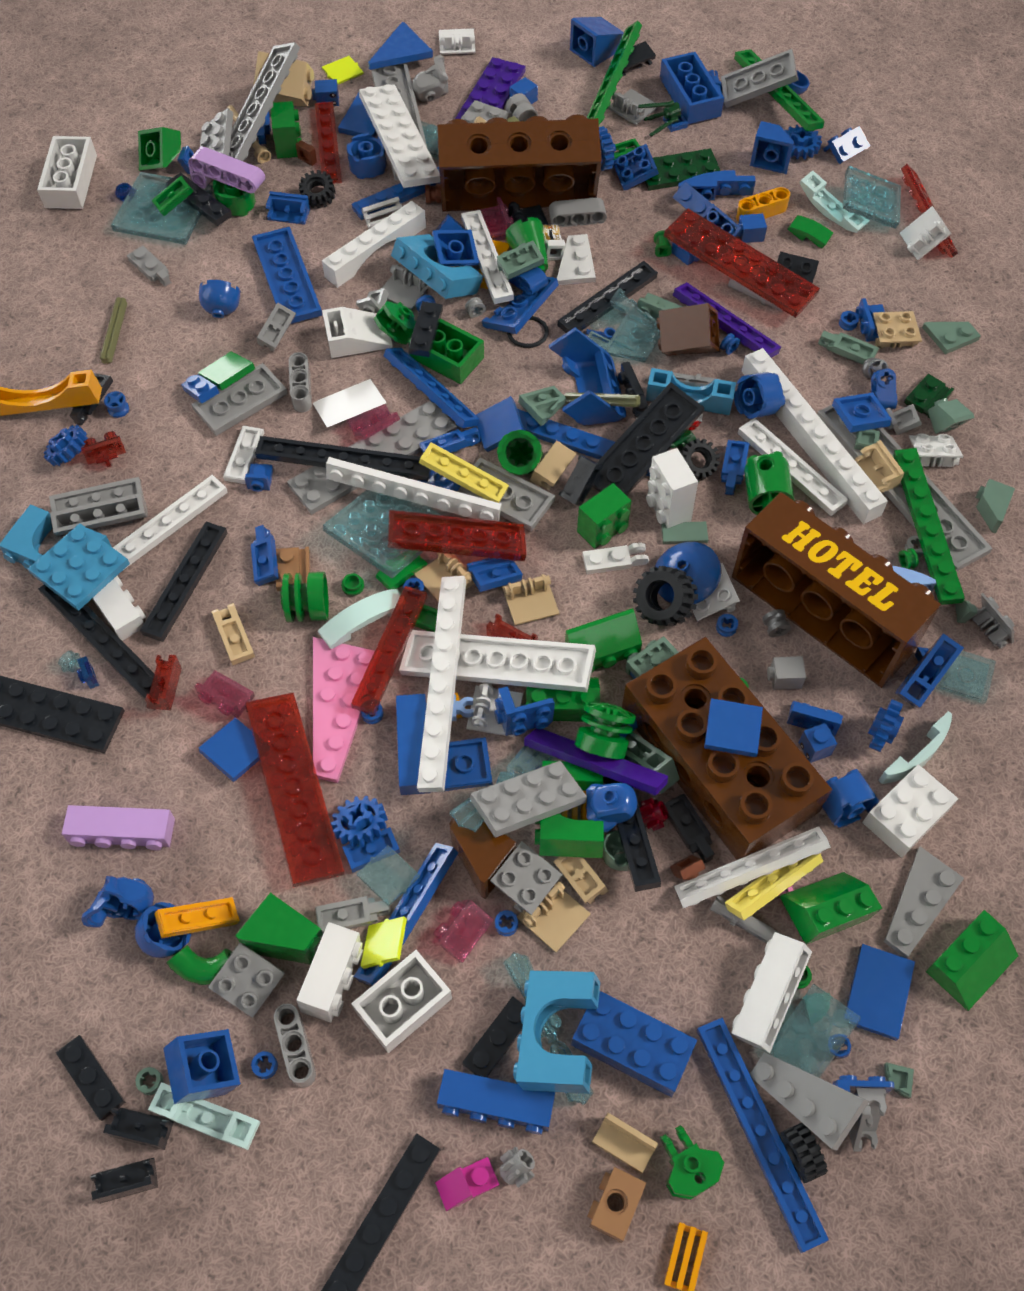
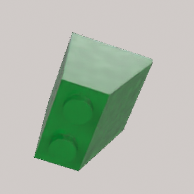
M270 892L235 937L239 943L241 942L260 956L311 965L323 932L320 927Z

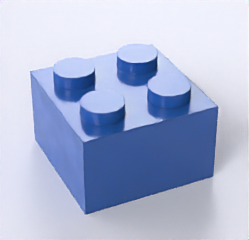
M229 1029L178 1036L163 1048L174 1104L223 1096L241 1084Z

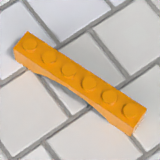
M92 370L71 372L58 384L38 390H15L0 387V416L99 404L102 387Z

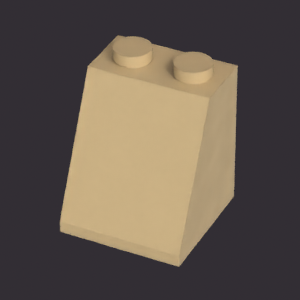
M258 51L254 84L270 53ZM296 60L292 63L289 69L290 73L284 79L281 91L276 95L273 102L293 101L294 106L308 107L309 100L312 97L311 83L314 80V71L307 62Z

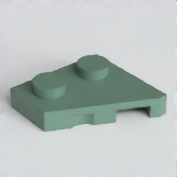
M925 322L922 326L924 331L945 355L974 343L981 337L969 322Z
M555 386L519 395L518 403L542 426L565 404L566 397Z

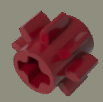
M652 797L641 801L642 806L639 809L645 827L648 829L652 828L653 831L663 828V822L669 817L665 804L662 801L658 802L657 799L653 800Z

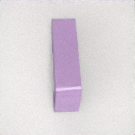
M203 146L188 161L191 180L202 189H205L214 179L245 192L254 193L265 180V174L260 168Z

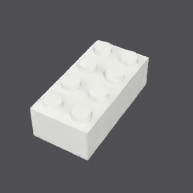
M52 137L37 189L44 208L83 209L97 157L91 137Z

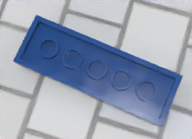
M286 227L252 236L275 304L278 302L296 313L291 324L322 316L320 304L291 228Z

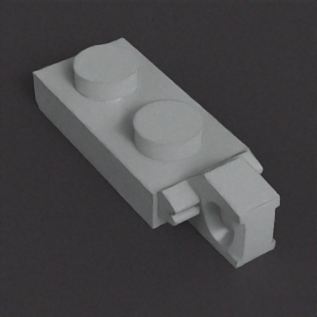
M144 246L127 255L128 260L150 281L158 280L164 286L172 283L166 266Z
M367 896L315 907L317 925L321 928L323 934L328 922L352 929L371 925L378 922V917L391 914L388 900L375 902L374 898H367Z

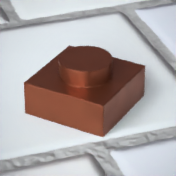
M302 140L297 142L298 159L311 166L317 163L315 148Z
M693 855L670 866L674 876L682 880L694 879L699 875L698 872L706 869L702 859Z

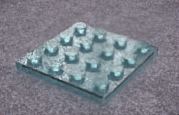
M140 172L114 218L111 227L116 232L186 245L202 214L185 201H182L167 215L163 216L151 200L167 188L166 182L172 177ZM210 184L203 189L210 195L214 191L213 186Z
M370 490L363 492L323 524L324 532L390 578H394L451 528V521L428 506Z

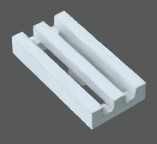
M399 197L362 208L368 228L373 227L385 218L370 222V219L400 209L402 205L399 202ZM392 204H395V205H396V206H393V207H390V208H387V209H384V210H381V211H378V212H375V213H372V214H369V215L367 214L368 212H371V211H374V210H377V209H380V208H383V207H386V206H389V205H392Z

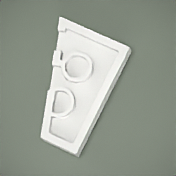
M588 234L568 236L557 275L559 285L596 281Z

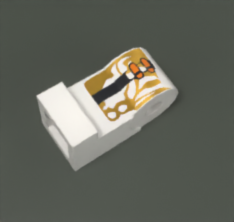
M543 225L547 259L561 260L566 245L565 241L561 238L559 226ZM550 250H556L557 254H550Z

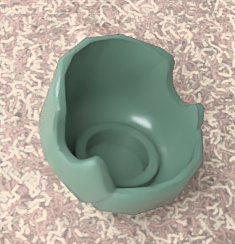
M614 830L606 834L604 838L602 859L608 867L614 870L628 871L618 830Z

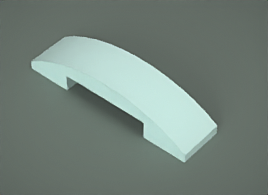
M811 171L801 179L800 185L806 196L825 217L844 229L855 233L869 223L870 220L858 209L855 208L850 211L825 189L827 182L814 171Z
M398 589L382 591L347 607L318 630V633L329 648L333 649L350 640L351 633L387 614L391 618L407 609L410 604Z
M948 711L931 727L926 736L932 741L909 763L900 756L883 772L878 781L881 784L895 782L906 777L918 764L923 767L932 758L945 739L950 728L952 714Z
M162 1082L148 1109L174 1122L246 1150L249 1149L260 1124V1121L236 1111L233 1112L203 1099L174 1104L171 1086Z

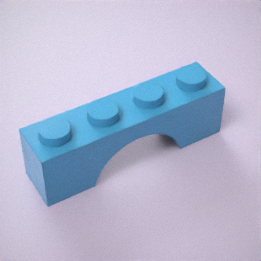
M651 368L646 394L647 401L653 402L666 386L672 382L695 401H698L704 407V411L730 415L736 382L714 379L706 386L693 387L677 380L672 371Z

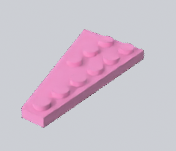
M313 637L314 778L338 783L361 717V707L366 702L381 658V652L343 643L330 649L323 639Z

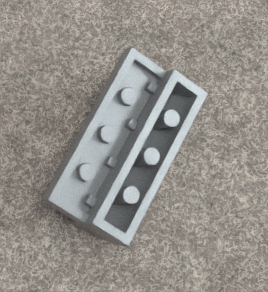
M139 477L49 496L52 510L50 516L55 536L67 535L79 523L86 528L94 529L148 517L147 505L144 500Z

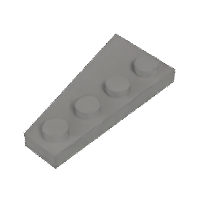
M919 846L884 943L904 958H907L964 877Z
M765 1052L750 1073L752 1079L833 1150H838L869 1103L868 1100Z

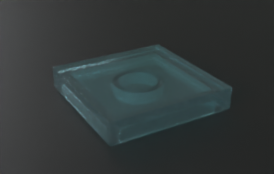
M962 650L939 681L937 690L985 704L996 661Z

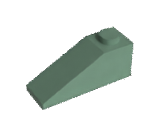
M634 732L625 737L629 741L625 760L668 776V783L659 792L660 794L680 780L673 758Z

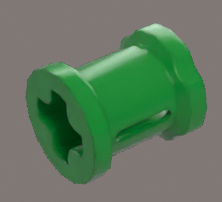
M666 230L656 232L653 237L656 244L655 255L657 257L670 256L672 253V246L670 245L671 234Z

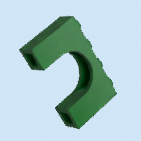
M542 761V767L558 761ZM561 761L582 791H586L592 784H603V775L567 761ZM558 813L535 822L536 825H540V829H535L534 845H540L539 856L602 858L604 821L574 820Z

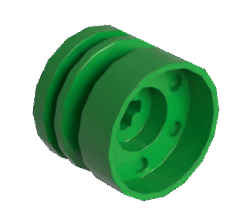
M309 572L307 583H303L300 573L295 574L294 583L290 573L283 575L281 606L287 623L294 622L295 612L298 621L303 622L305 611L309 612L311 621H328L329 594L325 572Z
M586 702L584 710L589 714H583L581 720L591 727L578 728L575 746L598 756L624 759L629 741L620 734L632 733L633 728L628 724H634L636 716L613 704Z

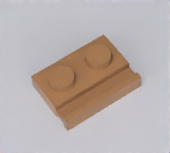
M309 546L305 547V549H299V547L276 549L279 579L276 580L277 592L281 591L283 575L285 573L292 575L293 583L295 574L300 573L303 583H307L308 573L310 572Z

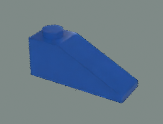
M943 633L907 675L895 694L914 707L920 708L964 647Z

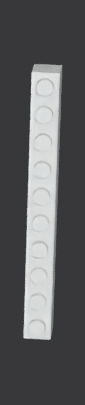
M762 348L746 355L742 367L744 376L763 372L776 373L779 376L783 395L785 396V404L775 413L832 486L848 499V506L860 521L865 524L882 516L888 500L766 351Z

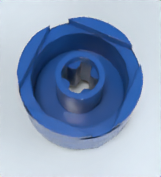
M369 133L354 136L352 142L347 144L350 171L358 179L373 178L384 174L387 166L386 152L380 138H374Z
M763 372L745 375L737 381L739 385L734 393V403L738 412L746 415V418L753 419L775 414L780 407L784 406L785 396L783 395L779 376L776 373Z
M854 769L840 779L832 777L826 781L832 788V791L822 808L834 826L837 825L838 828L862 819L860 814L865 810L869 813L878 804L879 800L858 769Z

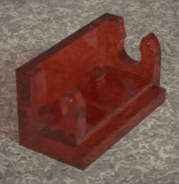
M497 613L494 623L489 621L486 626L487 636L538 640V635L532 633L530 636L502 621V616Z
M157 655L155 660L157 666L150 693L145 698L147 709L171 711L182 667L176 655H169L168 661L163 660L160 655Z

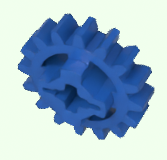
M795 125V128L789 126L788 130H784L794 141L791 157L794 155L796 159L803 157L806 160L807 156L813 158L814 154H818L822 144V136L818 135V131L809 132L798 125Z
M602 126L599 127L602 160L601 171L613 168L616 147L607 128Z
M71 425L69 429H61L57 435L49 440V445L46 446L47 450L44 451V458L53 466H60L62 462L67 463L71 461L75 455L82 451V446L85 445L84 441L88 439L87 433L78 425Z
M891 699L887 709L880 707L868 734L873 736L869 748L881 752L885 742L892 744L904 720V717L899 716L903 706L902 703Z
M356 796L352 803L346 800V806H338L339 813L332 815L334 821L331 822V826L336 839H340L343 845L349 842L351 847H354L356 843H360L361 847H364L367 840L374 843L373 837H381L380 829L387 828L385 821L388 818L383 804H378L376 798L369 801L368 796H365L363 800H359L358 796Z

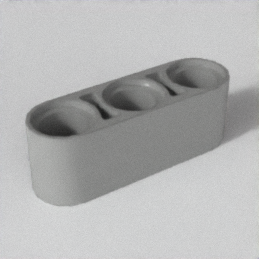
M601 198L555 201L549 206L552 225L569 227L577 226V224H597V222L602 224L607 219L604 201Z
M297 352L289 357L290 396L294 410L303 413L310 410L312 406L311 375L307 356L302 352Z
M288 1003L282 1004L275 1010L274 1022L287 1073L297 1087L306 1088L315 1081L316 1069L303 1020L295 1006ZM290 1013L295 1015L292 1023L289 1025L282 1024V1019L285 1015ZM301 1040L302 1045L299 1050L295 1052L289 1051L288 1047L292 1041ZM300 1067H308V1075L303 1079H297L296 1071Z

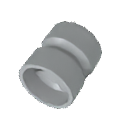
M515 94L506 103V111H508L509 116H515L519 121H526L530 117L538 116L537 111L524 94Z

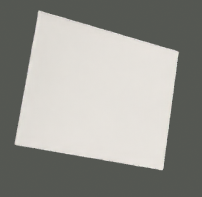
M371 379L322 398L314 402L313 405L326 427H330L381 406L386 401Z

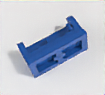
M269 192L266 209H269L267 220L305 225L310 212L307 195Z

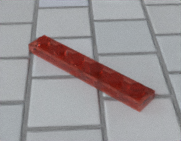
M333 102L315 103L321 172L325 171L327 175L329 174L333 184L342 183Z
M908 164L904 165L901 168L904 174L902 179L908 187L910 186V195L913 199H917L916 207L921 213H924L930 207H934L916 171ZM950 236L937 245V248L943 255L946 253L952 258L958 254Z
M407 586L404 587L351 702L353 709L375 715L427 599V592Z

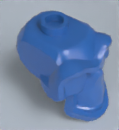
M625 783L592 784L586 789V818L593 821H604V832L611 830L617 823L629 820L636 812L638 801L635 791Z
M106 876L103 888L98 892L91 907L82 914L81 920L83 925L100 928L106 917L124 918L126 920L139 919L145 910L153 906L154 894L152 888L139 878L130 879Z

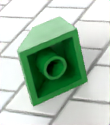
M165 127L138 131L139 171L166 168L181 152V131Z

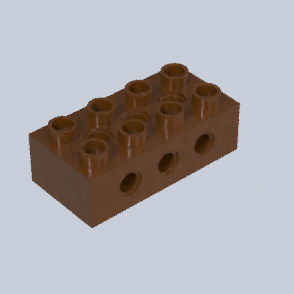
M576 114L569 116L566 120H548L542 116H533L526 121L508 122L504 118L496 117L489 119L486 123H468L463 119H453L447 124H437L442 212L508 209L511 202L518 203L520 209L541 205V208H547L555 201L597 198L602 162L598 118L588 119L584 115Z
M706 636L625 684L622 708L636 716L635 720L638 726L636 730L644 740L673 758L680 778L677 783L736 860L765 849L821 811L832 788ZM711 698L763 707L757 757L704 748ZM749 782H754L759 787L752 786Z

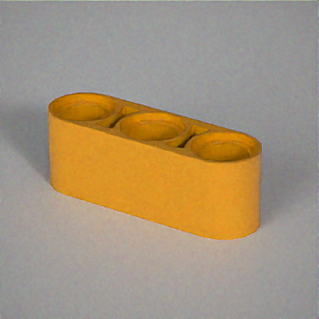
M778 187L741 199L738 204L736 220L739 222L740 215L763 213L766 219L784 213L788 207L790 191L784 187Z

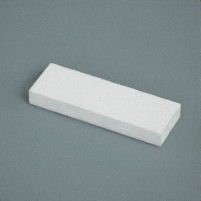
M242 426L223 476L224 481L246 483L245 474H249L250 465L253 464L256 457L255 451L260 436L264 435V429Z

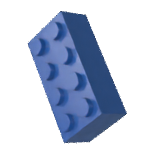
M696 52L662 59L660 80L672 100H674V103H679L681 113L688 124L721 117L724 96Z
M600 991L598 1009H586L572 1038L571 1046L672 1098L697 1039Z

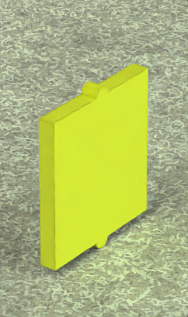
M350 56L322 66L327 77L337 79V84L364 74L358 63H355Z
M403 916L391 920L385 919L384 922L368 926L361 961L363 969L377 965L382 967L385 963L400 960L407 918Z

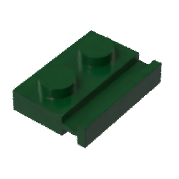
M928 373L906 397L904 403L908 406L913 404L916 411L921 414L924 413L930 418L928 410L935 406L934 402L945 398L948 399L953 393L954 388L946 387V383Z

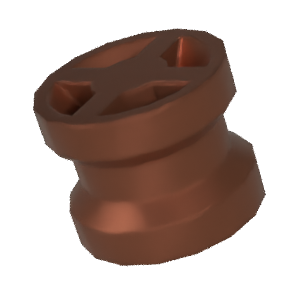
M440 183L435 186L425 185L426 204L431 202L441 204Z

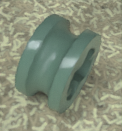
M144 1068L136 1076V1087L145 1095L156 1094L161 1082L163 1083V1076L155 1068ZM148 1074L153 1078L156 1077V1082H152L154 1086L151 1088L143 1085V1081H147L145 1077Z

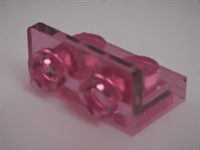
M383 404L347 420V423L357 440H365L399 421L400 417L397 412H389L386 404Z
M471 899L458 901L449 911L451 916L446 922H442L434 931L435 937L432 940L435 946H441L459 963L465 961L494 920Z

